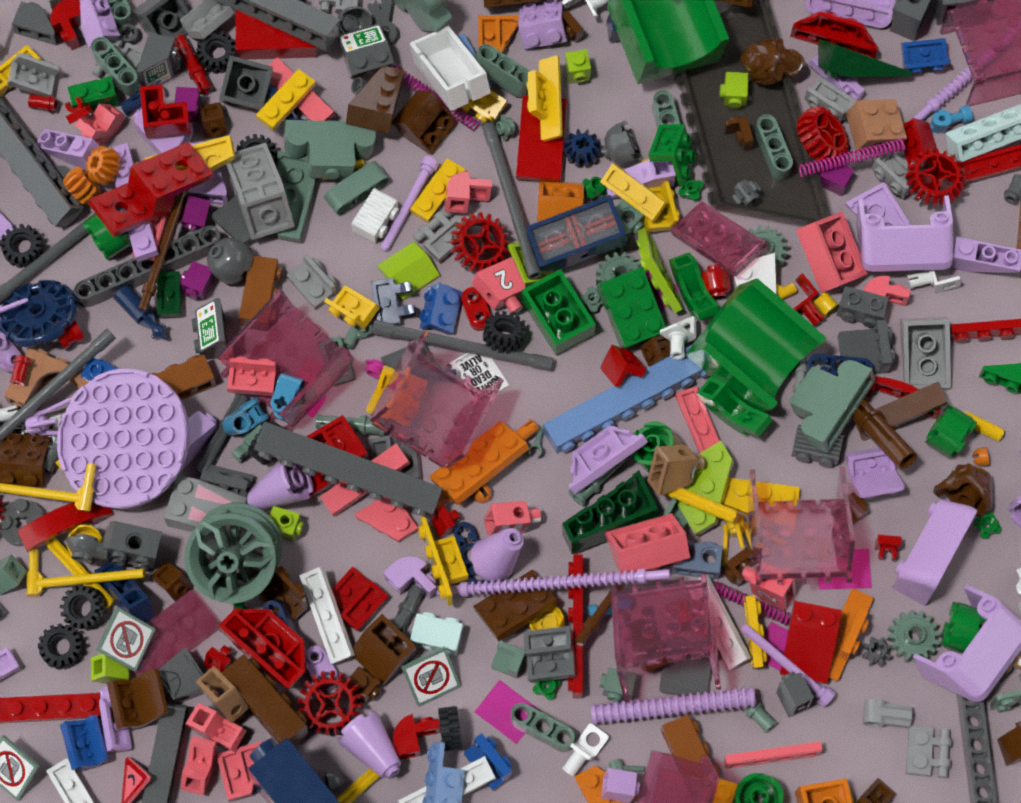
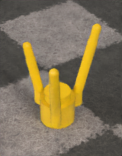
M739 513L735 523L726 521V525L722 526V566L724 567L725 562H727L729 533L732 537L738 538L740 548L744 549L742 536L744 532L758 566H760L762 563L761 557L749 531L748 522H745L744 515Z

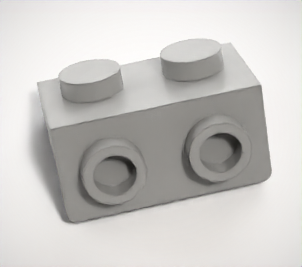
M19 53L11 61L7 85L39 96L48 97L52 95L55 76L59 73L60 67L52 62L33 58L30 54Z
M819 77L812 88L809 87L807 89L804 99L811 107L823 106L826 110L830 109L832 115L836 114V118L841 122L845 119L846 112L857 101L822 77Z
M888 151V155L885 154L882 158L874 160L872 170L878 179L884 180L889 185L890 190L894 194L900 195L903 199L910 194L912 188H909L906 184L908 180L905 179L908 164L894 151L892 154Z

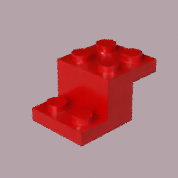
M343 415L306 436L362 458L368 455ZM316 473L315 477L310 475L313 483V492L309 493V496H311L309 499L334 484L325 481V476Z

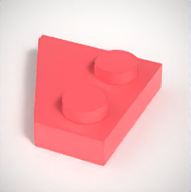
M382 498V501L377 500L355 514L357 520H362L372 526L373 529L380 533H385L389 538L398 543L418 531L416 524L406 509L390 505L391 500Z
M261 741L238 747L235 752L228 750L216 754L229 802L253 794L254 783L248 768L254 762L249 756L262 743Z

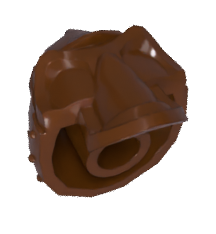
M775 37L750 44L740 56L742 66L745 68L746 73H748L749 78L756 84L764 86L781 81L782 74L789 78L796 76L805 65V59L798 51L785 49L783 39Z
M970 463L957 465L955 470H952L946 479L934 486L933 493L936 496L941 497L945 494L951 502L969 505L977 509L978 511L975 515L977 517L985 515L992 509L993 483L990 473Z

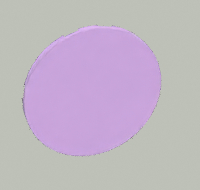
M137 369L107 371L97 375L85 386H82L70 399L71 402L65 414H62L57 433L58 458L61 469L65 472L70 485L76 491L83 486L87 463L96 465L92 502L114 509H127L141 506L160 496L179 475L189 448L190 429L188 416L177 393L157 376Z

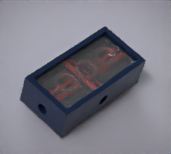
M611 195L525 227L543 275L629 244Z

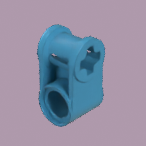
M284 373L280 374L270 402L274 416L277 419L288 420L292 417L298 399L301 397L304 389V379Z
M258 397L245 402L236 411L225 417L222 427L226 434H243L269 418L268 414H264L258 404ZM235 419H236V420L238 421V423H239V428H238V429H236V427H235V425H234Z

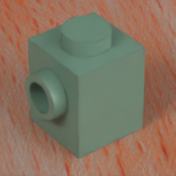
M608 667L607 674L602 673L600 687L604 688L603 696H607V699L611 701L631 700L637 673Z

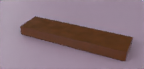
M935 382L875 410H880L883 414V419L894 428L948 404V401L940 383ZM855 422L861 439L863 441L869 439L870 437L867 434H862L859 431V426Z

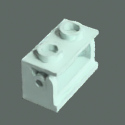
M428 612L416 614L410 641L416 648L435 651L445 646L448 655L457 657L463 624L459 623V620L446 617L444 620L436 618L435 614Z

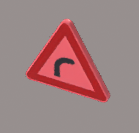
M131 757L125 758L121 803H132L137 795L145 790V786L151 778Z

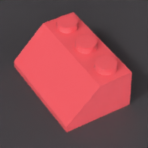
M843 211L796 230L821 293L868 274L867 270L862 267L860 252Z
M672 513L605 532L616 568L621 573H624L625 570L630 573L632 569L635 572L638 569L656 570L663 565L680 563L684 559L690 558L686 532Z

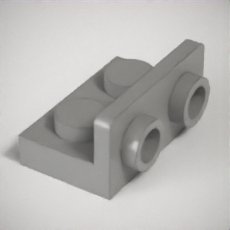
M203 0L183 16L180 22L190 38L204 39L235 13L231 6H221L216 0Z
M306 254L303 256L304 262L286 276L316 310L325 303L324 300L326 298L331 299L336 295V281L329 273L326 275L321 270L322 266L316 258L311 259Z

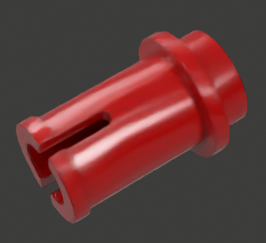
M30 94L28 106L29 108L47 110V112L51 113L57 110L58 99L54 98L53 95L46 97Z
M17 355L16 359H13L15 364L10 383L24 386L28 367H31L30 358Z

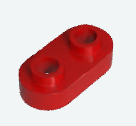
M469 287L462 293V306L470 327L476 331H484L486 319H489L491 315L488 305L474 287ZM475 295L477 298L475 300L469 299V296ZM482 315L484 318L482 320L476 319V316Z

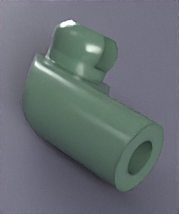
M369 323L365 329L357 325L354 328L350 327L343 340L344 347L352 349L357 339L370 336L373 326Z

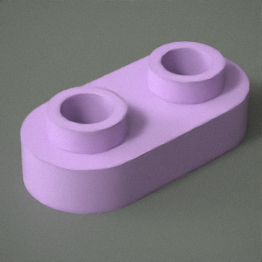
M0 332V368L5 372H13L14 364L11 362V357L16 359V356L21 355V353L10 340H7L6 335Z
M311 646L306 649L305 666L311 677L316 674L319 680H321L322 671L330 675L331 670H335L322 647ZM313 654H318L319 659L313 661L311 660V656ZM335 670V677H334V678H338V674H337L336 670ZM327 683L320 685L318 688L328 692L335 689L337 684Z

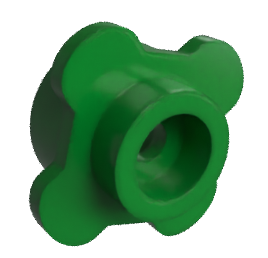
M592 177L590 180L585 178L582 181L586 194L590 199L598 196L603 198L605 196V185L600 182L602 179L599 177Z
M689 178L685 186L679 189L678 193L681 197L688 200H698L700 198V189L703 188V182Z
M987 513L981 518H976L973 522L974 526L980 531L982 539H988L989 535L998 534L1001 531V526L998 525V521L993 513Z
M560 680L537 682L533 686V692L536 695L541 694L545 696L547 700H552L555 697L554 692L556 688L560 686Z

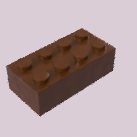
M243 654L221 672L222 675L235 686L248 705V710L277 744L288 738L294 747H297L309 736L306 718L299 710L293 711L291 701L283 692L280 695L278 694V690L275 687L276 684L268 675L265 677L262 675L261 667L253 657L248 659Z

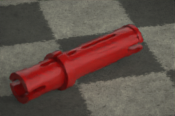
M186 35L176 36V46L179 47V53L189 71L190 79L194 80L201 95L210 93L207 88L212 91L213 87L207 79L206 70L200 65Z

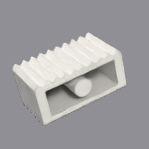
M374 188L352 221V231L373 243H376L378 238L382 239L387 233V224L390 220L394 221L399 213L398 200Z

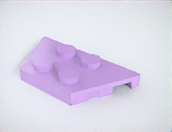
M608 426L572 452L573 464L570 473L573 476V482L569 483L570 489L576 494L598 477L603 476L612 467L621 463L629 455L648 443L643 434L636 436L629 430H620L618 427Z

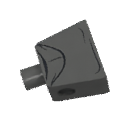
M186 647L159 669L165 698L170 695L175 704L183 703L204 694L195 682L203 673Z

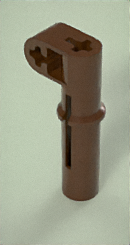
M863 398L850 420L853 419L859 426V431L862 434H867L900 470L911 466L917 458L916 452L883 419L882 412L875 410Z

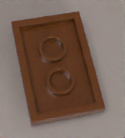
M532 569L519 578L523 581L525 577L528 580L534 577L536 580L538 575ZM536 588L534 592L531 589L525 592L523 589L520 593L518 590L515 593L509 590L507 594L504 591L499 594L497 591L494 595H490L473 607L477 615L499 642L556 607L558 602L549 589L546 591L542 588L541 591H538Z

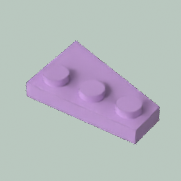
M885 182L845 203V206L857 216L858 199L863 198L865 214L881 216L884 219L885 226L911 225Z

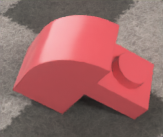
M99 104L90 119L79 118L75 126L81 130V134L84 137L94 139L101 146L117 133L126 116L110 104Z
M460 172L452 176L447 184L445 212L467 213L469 200L489 202L492 180L472 179L469 172Z
M890 276L875 277L864 288L866 292L888 297L889 303L906 306L911 291L899 284L889 285Z
M200 703L196 705L186 722L192 730L203 738L215 741L217 746L220 747L221 745L235 752L247 732L243 727L232 722L230 723L217 711Z
M196 736L192 737L188 761L182 772L180 790L204 796L216 762L215 741Z

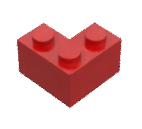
M162 84L140 87L143 127L147 139L191 134L187 102L166 104Z

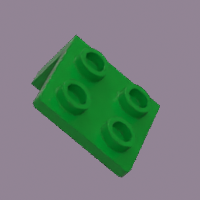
M685 124L659 125L648 156L650 162L672 161L679 187L685 186L687 179L690 178L691 166L696 161L695 150H692L691 136L687 133Z

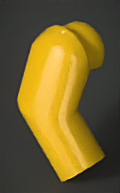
M793 283L783 287L776 284V294L781 299L797 293Z

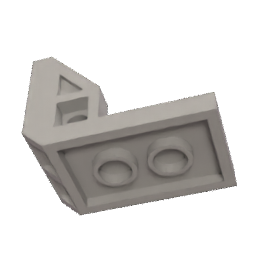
M263 143L235 152L236 159L227 163L226 167L235 187L251 240L295 227L282 180L267 144Z

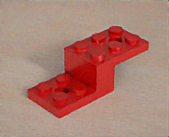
M186 142L132 165L128 183L91 198L89 206L111 235L115 237L170 213L175 195L211 180L213 172L191 144ZM177 166H183V167H185L187 170H186V171L178 170L176 167H177ZM122 207L126 209V212L117 211L115 208Z

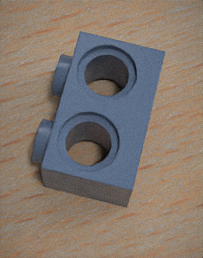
M687 539L689 553L692 558L690 560H683L680 563H672L671 574L693 577L708 575L710 579L718 580L723 546H718L717 543L706 541L702 544L694 543V540ZM710 555L715 561L713 563H706L703 557Z

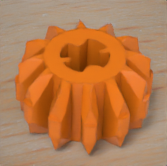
M98 146L97 149H92L91 155L87 156L88 162L85 163L87 167L85 174L88 175V179L102 185L114 182L115 176L119 175V168L122 167L119 164L121 157L118 156V152L105 146Z
M76 166L63 179L65 188L75 199L84 205H88L89 200L98 196L101 192L99 183L88 179V175L85 174V169Z

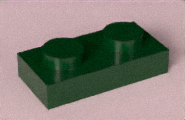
M180 271L160 272L157 280L158 318L181 317Z

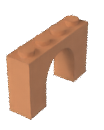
M29 348L25 356L30 358L31 367H28L24 386H18L10 383L4 394L7 403L11 405L16 404L18 408L23 407L45 384L56 377L70 363L63 358L54 359L44 350L37 349L36 351ZM84 367L68 380L79 389L89 383V381L81 377Z

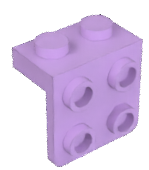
M562 0L527 2L520 6L518 28L524 50L567 42L562 19Z
M879 447L846 453L848 479L860 498L871 499L877 495L896 494L898 491L905 489L903 481L895 470V464Z

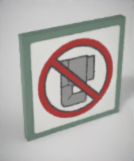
M116 607L96 651L136 672L155 628Z
M445 646L401 666L417 706L423 705L461 686Z
M3 735L0 739V786L18 801L39 765Z

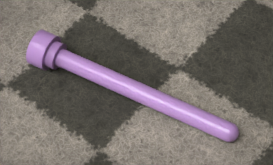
M424 156L420 163L421 173L381 244L383 251H388L429 175L431 176L433 173H436L440 166L436 159L430 156Z
M744 624L741 627L743 634L788 672H795V674L803 673L802 677L805 678L804 681L807 682V686H810L809 689L814 693L815 701L822 707H825L833 699L835 692L831 688L817 684L749 625Z

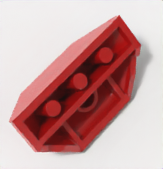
M819 11L793 23L790 35L792 38L818 45V41L821 39L874 59L878 50V46L862 22H858L854 18L838 16L833 12Z
M234 609L218 625L238 650L249 659L253 657L266 675L288 690L305 673L304 640L271 610Z

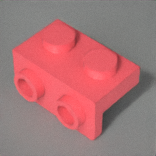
M242 356L229 359L228 393L273 396L277 372L276 362L265 358L251 360Z

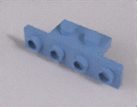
M444 742L432 743L428 749L427 760L429 761V766L425 775L426 795L422 803H462L465 770L443 767Z

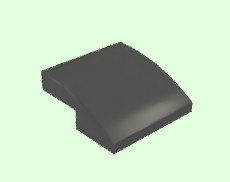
M415 433L394 438L388 435L368 439L370 461L397 443L410 462L409 465L399 472L422 480L418 436Z
M571 626L524 631V652L527 657L528 681L530 683L577 677Z

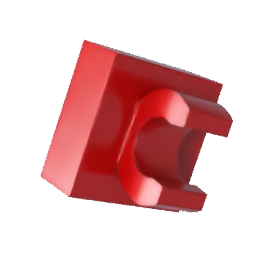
M80 96L75 98L78 104L77 108L72 107L70 102L65 103V108L71 112L65 116L69 124L94 112L90 103L83 107L84 102Z
M445 506L436 508L430 520L440 538H443L450 534L457 523L456 520L460 516L456 509L448 512Z
M878 534L874 550H879V560L883 559V552L885 551L891 553V561L896 559L897 552L901 547L902 536Z
M223 645L219 651L211 647L206 652L204 665L209 669L214 666L220 673L230 666L231 656L229 654L232 650L226 645Z

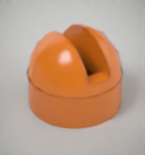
M987 447L978 448L973 452L972 457L975 458L973 462L976 465H990Z
M484 484L473 493L475 501L480 504L489 502L492 497L491 488ZM482 488L487 496L484 497L479 489Z

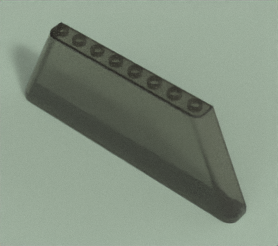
M753 0L752 7L734 4L720 14L729 37L720 60L675 74L676 85L681 87L682 94H680L681 104L683 107L686 106L688 112L686 113V122L693 130V133H691L692 144L697 146L698 153H696L699 166L702 165L703 184L704 186L708 185V202L710 206L713 205L717 210L806 226L829 217L831 214L816 164L814 163L816 174L813 173L812 165L810 164L812 175L809 174L806 165L808 175L805 176L802 167L803 177L800 176V165L809 164V162L813 163L815 160L814 157H809L807 150L804 151L805 147L803 144H800L801 139L797 136V120L802 114L791 77L789 78L782 74L781 81L764 86L756 84L748 75V95L745 107L731 108L723 106L724 97H720V84H724L726 72L746 73L740 61L742 52L752 43L774 37L779 38L769 0ZM768 114L776 119L792 157L793 164L790 176L785 180L773 178L755 136L757 121L762 115ZM733 117H747L754 139L752 150L743 152L742 145L736 141L735 133L725 134L724 126L726 121ZM766 126L761 127L764 130H771ZM774 145L769 146L771 149L774 150L779 149ZM777 165L780 169L786 168L784 165ZM745 179L749 182L756 181L761 188V191L758 192L760 199L752 206L737 204L732 197L736 194L734 187Z

